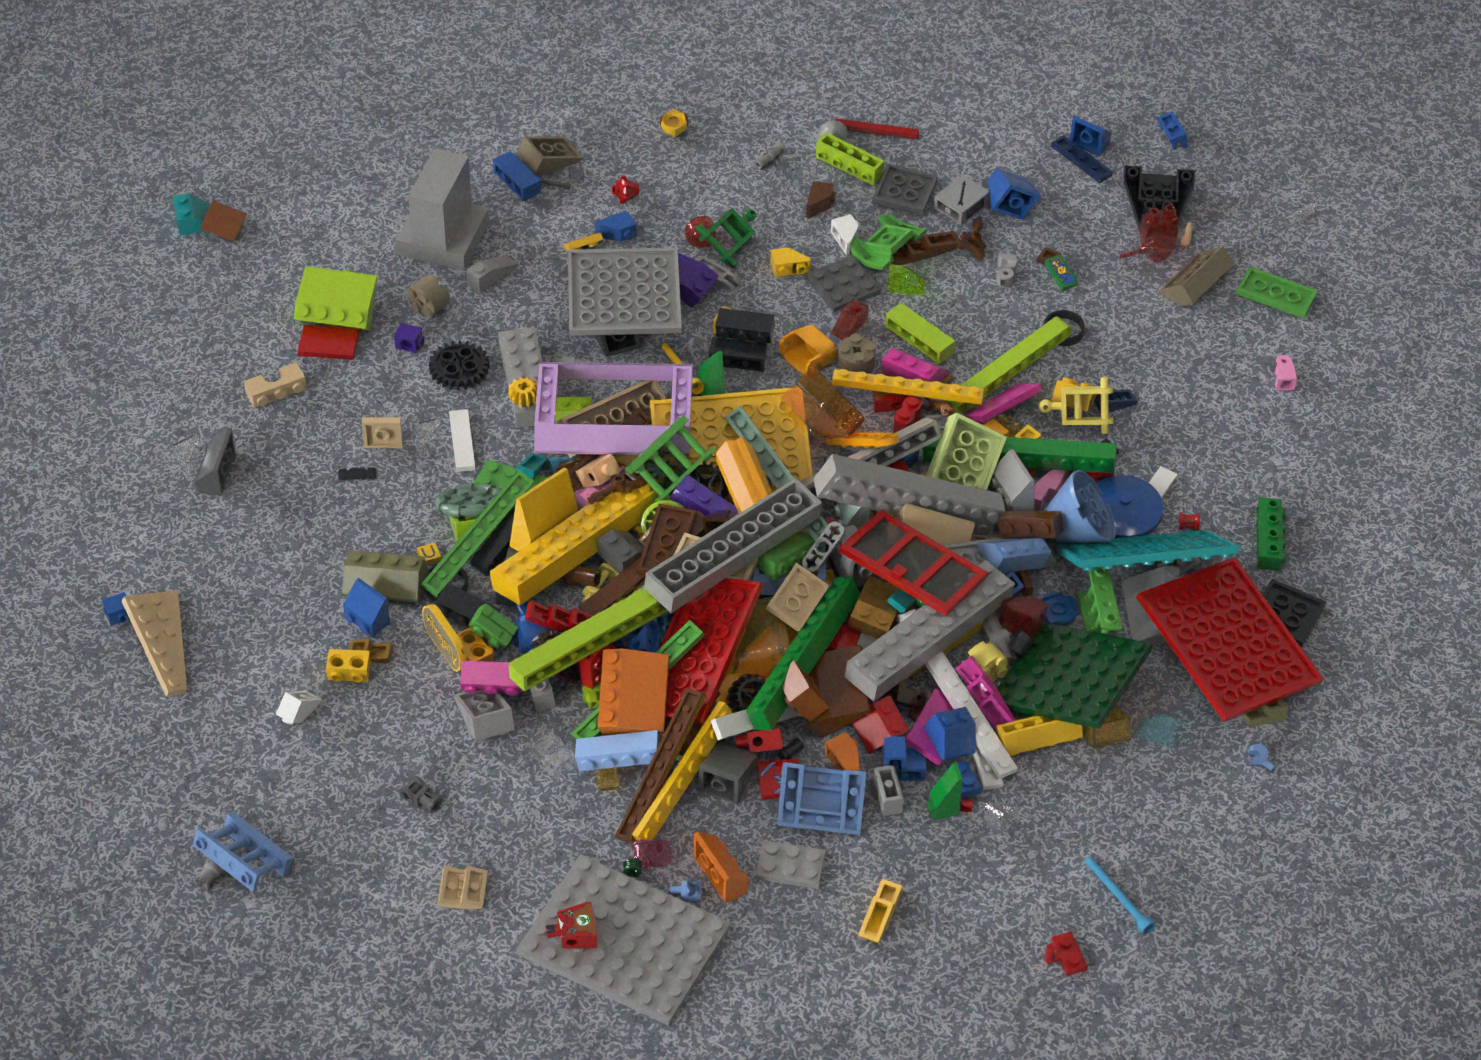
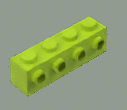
M827 132L816 142V158L873 186L881 179L884 173V160Z
M903 303L898 304L886 313L885 327L938 365L954 354L955 340Z

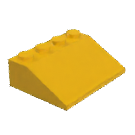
M564 467L516 499L510 540L511 548L517 551L522 550L578 512L567 468Z

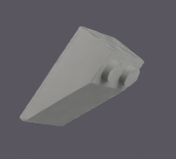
M477 691L474 694L463 692L454 695L469 733L475 741H484L489 737L505 735L509 731L515 730L511 707L499 692L497 694H487Z

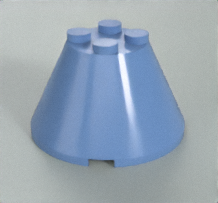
M1082 470L1073 472L1048 506L1042 510L1061 511L1064 530L1055 537L1059 544L1108 543L1116 535V526L1109 504H1104L1100 496L1103 492L1096 482Z

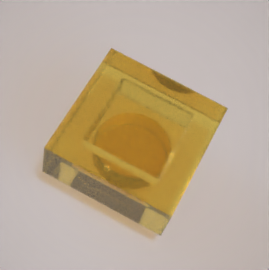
M616 767L595 770L598 792L619 789Z

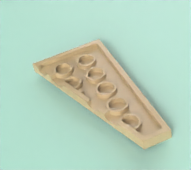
M178 590L124 596L122 599L123 606L166 697L185 694L187 684Z

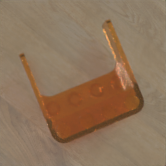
M812 366L798 382L819 402L821 407L797 383L780 398L809 427V431L815 437L850 438L865 421L860 411L815 366Z

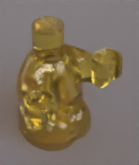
M1007 413L1004 415L999 414L996 421L1009 431L1010 437H1015L1021 431L1022 422H1010L1012 415Z

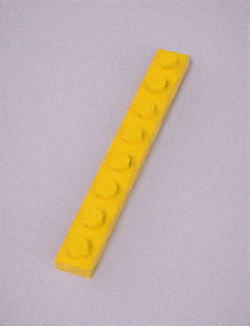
M835 369L832 378V385L979 405H982L984 389L976 386L966 387L959 384H943L938 381L928 382L921 379H905L900 376L890 377L883 374H867L862 371L851 372L845 369Z
M719 701L633 832V837L642 847L648 848L698 772L701 763L718 741L711 720L733 714L725 702Z

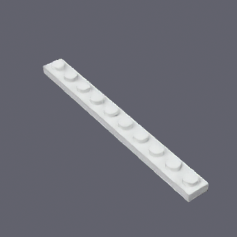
M913 609L898 615L897 622H902L916 610ZM941 651L925 663L927 669L953 709L962 707L968 709L976 723L975 743L997 778L1001 779L1015 773L1018 769L943 651Z

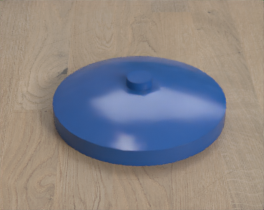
M1128 475L1107 477L1096 483L1103 492L1100 496L1104 504H1109L1116 526L1115 538L1149 535L1158 527L1162 519L1163 502L1160 494L1151 484L1140 478Z

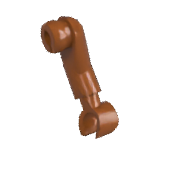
M924 397V399L930 402L928 407L922 405L927 411L939 410L945 419L955 414L948 402L932 401Z

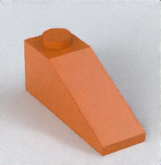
M847 732L825 742V755L836 770L860 771L858 744Z

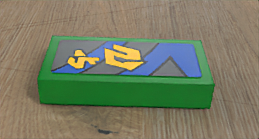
M1061 254L1045 260L1046 267L1061 291L1078 285L1076 277Z

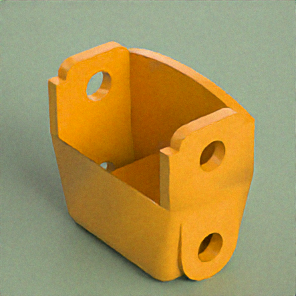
M814 325L793 330L783 336L779 342V352L795 370L809 378L822 371L838 355L834 342Z

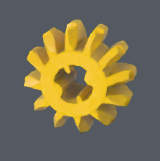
M521 376L519 380L513 379L512 384H509L508 394L510 401L514 405L519 404L520 408L523 406L529 408L530 404L536 405L538 383L535 379L530 380L529 377L523 379Z

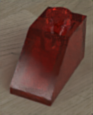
M853 298L842 309L831 334L841 340L855 334L868 321L869 306Z

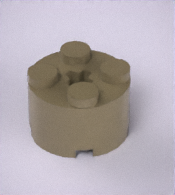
M431 274L425 275L406 290L412 302V309L416 313H423L428 318L439 312L450 301V296L445 286L441 287L438 284L440 280Z
M856 333L844 339L838 349L839 369L851 372L862 371L870 374L874 370L876 345L871 340L861 337V335Z

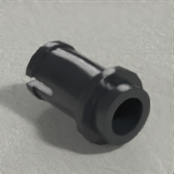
M795 738L783 749H779V758L781 760L792 759L796 753L804 748L803 742L799 738Z

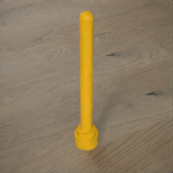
M663 343L662 349L674 364H683L667 343ZM693 377L692 394L697 395L704 390V384L699 378Z

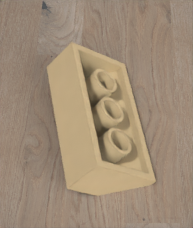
M908 503L895 516V518L941 545L970 542L975 526L974 522ZM889 523L887 526L889 545L894 546L907 534V532L892 523ZM915 538L904 549L913 550L915 548L920 549L931 546Z

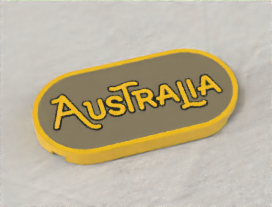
M429 604L424 606L422 616L427 633L455 672L460 671L462 661H467L466 654H462L461 649H464L462 641L436 605Z

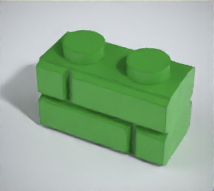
M488 604L480 606L468 624L475 635L483 636L488 640V644L496 649L507 646L518 629V626Z

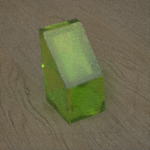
M890 264L887 292L923 296L925 281L908 266Z

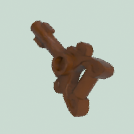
M976 217L972 221V232L966 233L964 231L961 233L960 238L962 240L958 243L957 248L969 250L980 261L985 256L984 249L986 244L982 242V235L979 233L983 228L982 218Z
M624 467L619 474L611 475L610 486L590 494L588 502L590 504L604 500V497L615 491L631 493L633 489L646 486L647 481L642 476L629 475L625 470L626 467Z

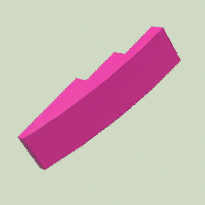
M973 655L955 668L968 684L966 688L978 702L977 706L996 731L997 725L1016 721L999 691Z

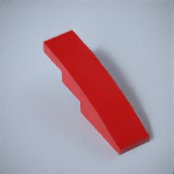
M533 600L528 603L526 613L527 621L562 633L593 617V615L575 607L571 611L555 604L548 608Z

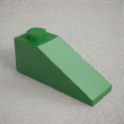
M957 762L949 767L931 789L929 800L926 801L927 810L929 813L932 812L934 820L959 814L963 778Z

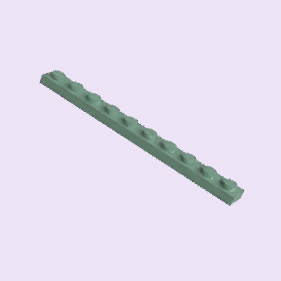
M741 406L725 416L737 435L753 446L762 469L777 489L794 479ZM820 514V518L805 528L816 542L828 524ZM832 529V535L830 536V538H828L827 535L824 537L830 540V542L832 541V537L835 535ZM822 542L818 546L823 548L827 543Z

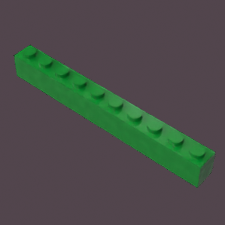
M1007 437L998 459L999 462L1009 450L1013 449L1025 468L1115 473L1117 444ZM940 439L922 447L923 461L931 462Z
M836 577L746 710L755 730H773L789 706L784 700L786 695L782 687L790 664L795 661L809 675L857 603L860 593L853 577Z

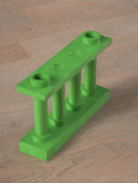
M685 415L679 417L625 468L629 475L634 472L636 474L639 473L658 493L659 496L654 502L668 500L672 496L670 492L686 475H689L702 461L705 464L713 457L711 453L715 448L712 446L706 451L686 430L685 424L689 420ZM675 433L680 434L700 455L693 464L672 442L673 439L671 437ZM661 446L667 447L686 468L679 477L658 455L659 452L657 450ZM646 460H653L673 483L668 488L664 489L644 468L645 465L643 463Z
M1103 566L1095 567L1096 570L1089 571L1091 586L1089 590H1079L1077 597L1084 630L1109 635L1111 630H1122L1109 569H1103Z

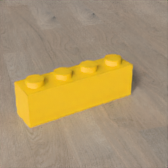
M1033 716L996 726L997 737L1010 756L1026 751H1034L1046 746H1054L1065 741H1074L1077 738L1083 737L1082 725L1040 716Z

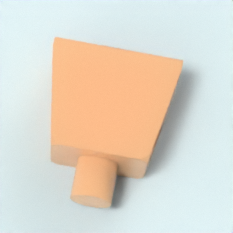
M602 454L575 472L583 487L589 488L603 484L611 479V475L619 474L621 469L612 454Z

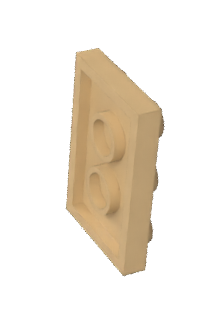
M796 563L765 609L799 632L829 585Z

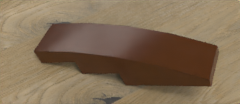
M955 231L925 234L921 240L907 242L903 248H899L896 253L892 254L894 261L891 264L893 267L941 255L957 248L961 240Z

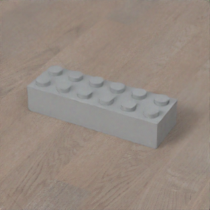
M535 327L498 332L499 350L507 387L509 388V384H512L513 379L519 380L520 376L523 379L527 377L530 380L535 379L538 383L539 364L543 361ZM511 401L516 428L534 426L536 405L530 404L529 408L527 406L520 408L519 404L514 405Z

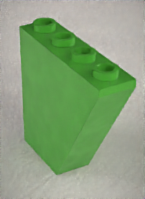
M798 531L759 556L756 566L767 577L775 581L788 574L796 563L802 566V560L814 545L815 540L810 534ZM814 551L812 554H814L815 558H817L818 555Z

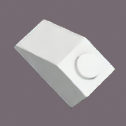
M851 214L831 221L832 235L844 253L849 255L855 236L858 237V231L860 230L859 222Z
M306 690L285 692L276 715L283 718L282 721L290 725L302 723L321 703L322 699Z

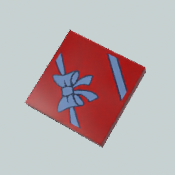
M798 759L757 762L761 800L779 799L783 762L799 764Z

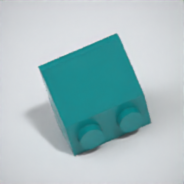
M191 193L172 196L179 235L203 232L204 230L201 229V225L210 207V203Z

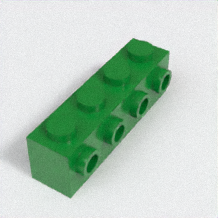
M1261 497L1258 499L1256 508L1257 569L1280 571L1282 563H1286V552H1283V549L1286 547V537H1283L1286 530V522H1283L1286 508L1282 507V499Z

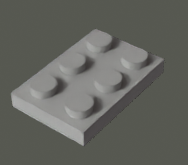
M763 840L756 879L819 889L826 850Z

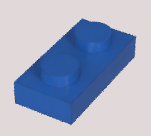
M967 761L957 763L963 778L962 799L981 794L982 787Z

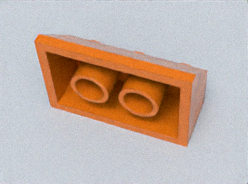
M695 832L694 858L725 904L748 893L749 879L746 873L741 872L738 868L736 859L729 855L726 844L723 841L720 842L714 834Z

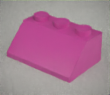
M891 348L882 358V374L885 376H900L905 379L942 382L950 373L949 370L894 348Z
M462 661L460 679L462 691L470 694L477 693V691L487 694L506 692L508 695L523 693V690L510 678L508 662Z

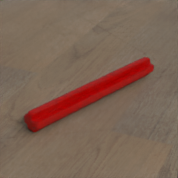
M835 119L842 122L849 131L918 139L920 133L919 129Z

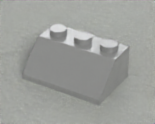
M1013 449L1009 450L996 465L990 480V486L992 489H995L996 493L1001 494L1006 511H1034V480Z

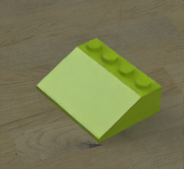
M305 266L296 298L293 319L302 322L370 330L378 276Z

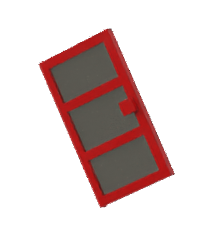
M883 510L875 514L839 548L841 554L945 616L950 614L989 575V572Z

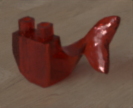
M1173 204L1165 205L1164 210L1160 211L1157 208H1151L1148 214L1143 215L1139 226L1141 246L1136 250L1121 254L1120 259L1146 254L1152 262L1159 263L1171 255L1177 242L1179 218L1176 215V209Z

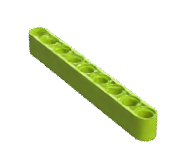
M1058 316L1054 317L960 386H976L984 389L983 399L1068 338L1072 332V327ZM942 400L948 402L955 413H965L976 405Z

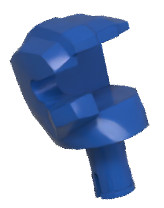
M527 601L522 605L516 604L515 608L520 617L515 622L518 629L511 639L514 646H518L519 652L524 654L533 649L530 644L533 643L532 640L541 631L552 630L526 620Z

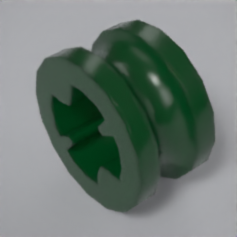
M630 858L623 862V874L629 877H638L642 874L641 860Z

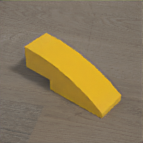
M884 879L881 880L860 929L859 937L879 944L903 892L901 885Z

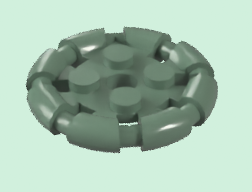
M473 483L456 485L454 489L447 488L439 493L435 499V506L438 511L447 516L458 518L461 516H467V518L478 517L501 489L486 483H480L479 485H473Z

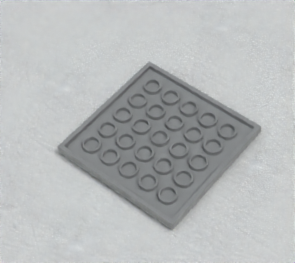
M677 248L568 250L569 336L682 333Z

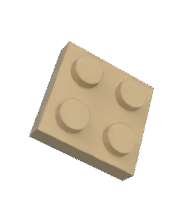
M362 417L364 448H403L401 417Z

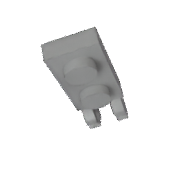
M701 256L697 260L706 264L719 275L714 283L719 286L721 285L724 290L732 292L734 290L733 284L735 286L741 284L738 276L709 258Z

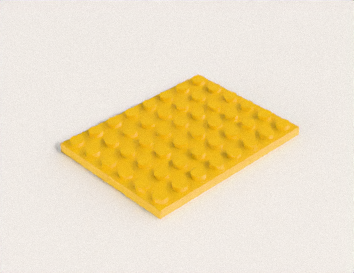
M802 387L691 397L690 434L706 451L712 446L715 448L711 453L713 457L706 462L707 465L713 461L714 467L718 465L716 462V452L725 441L740 438L725 416L741 406L794 479L796 478L798 481H801L813 475ZM672 399L650 401L652 425L670 426ZM690 445V456L686 457L693 464L700 455ZM663 455V460H666L669 455ZM672 456L668 462H675L676 459ZM678 464L670 468L678 470ZM659 476L658 482L662 483V478ZM664 476L665 483L669 482V478ZM718 481L712 487L714 493H717L720 488ZM771 481L772 492H774L777 490V488ZM729 492V496L724 497L726 501L732 504V496Z

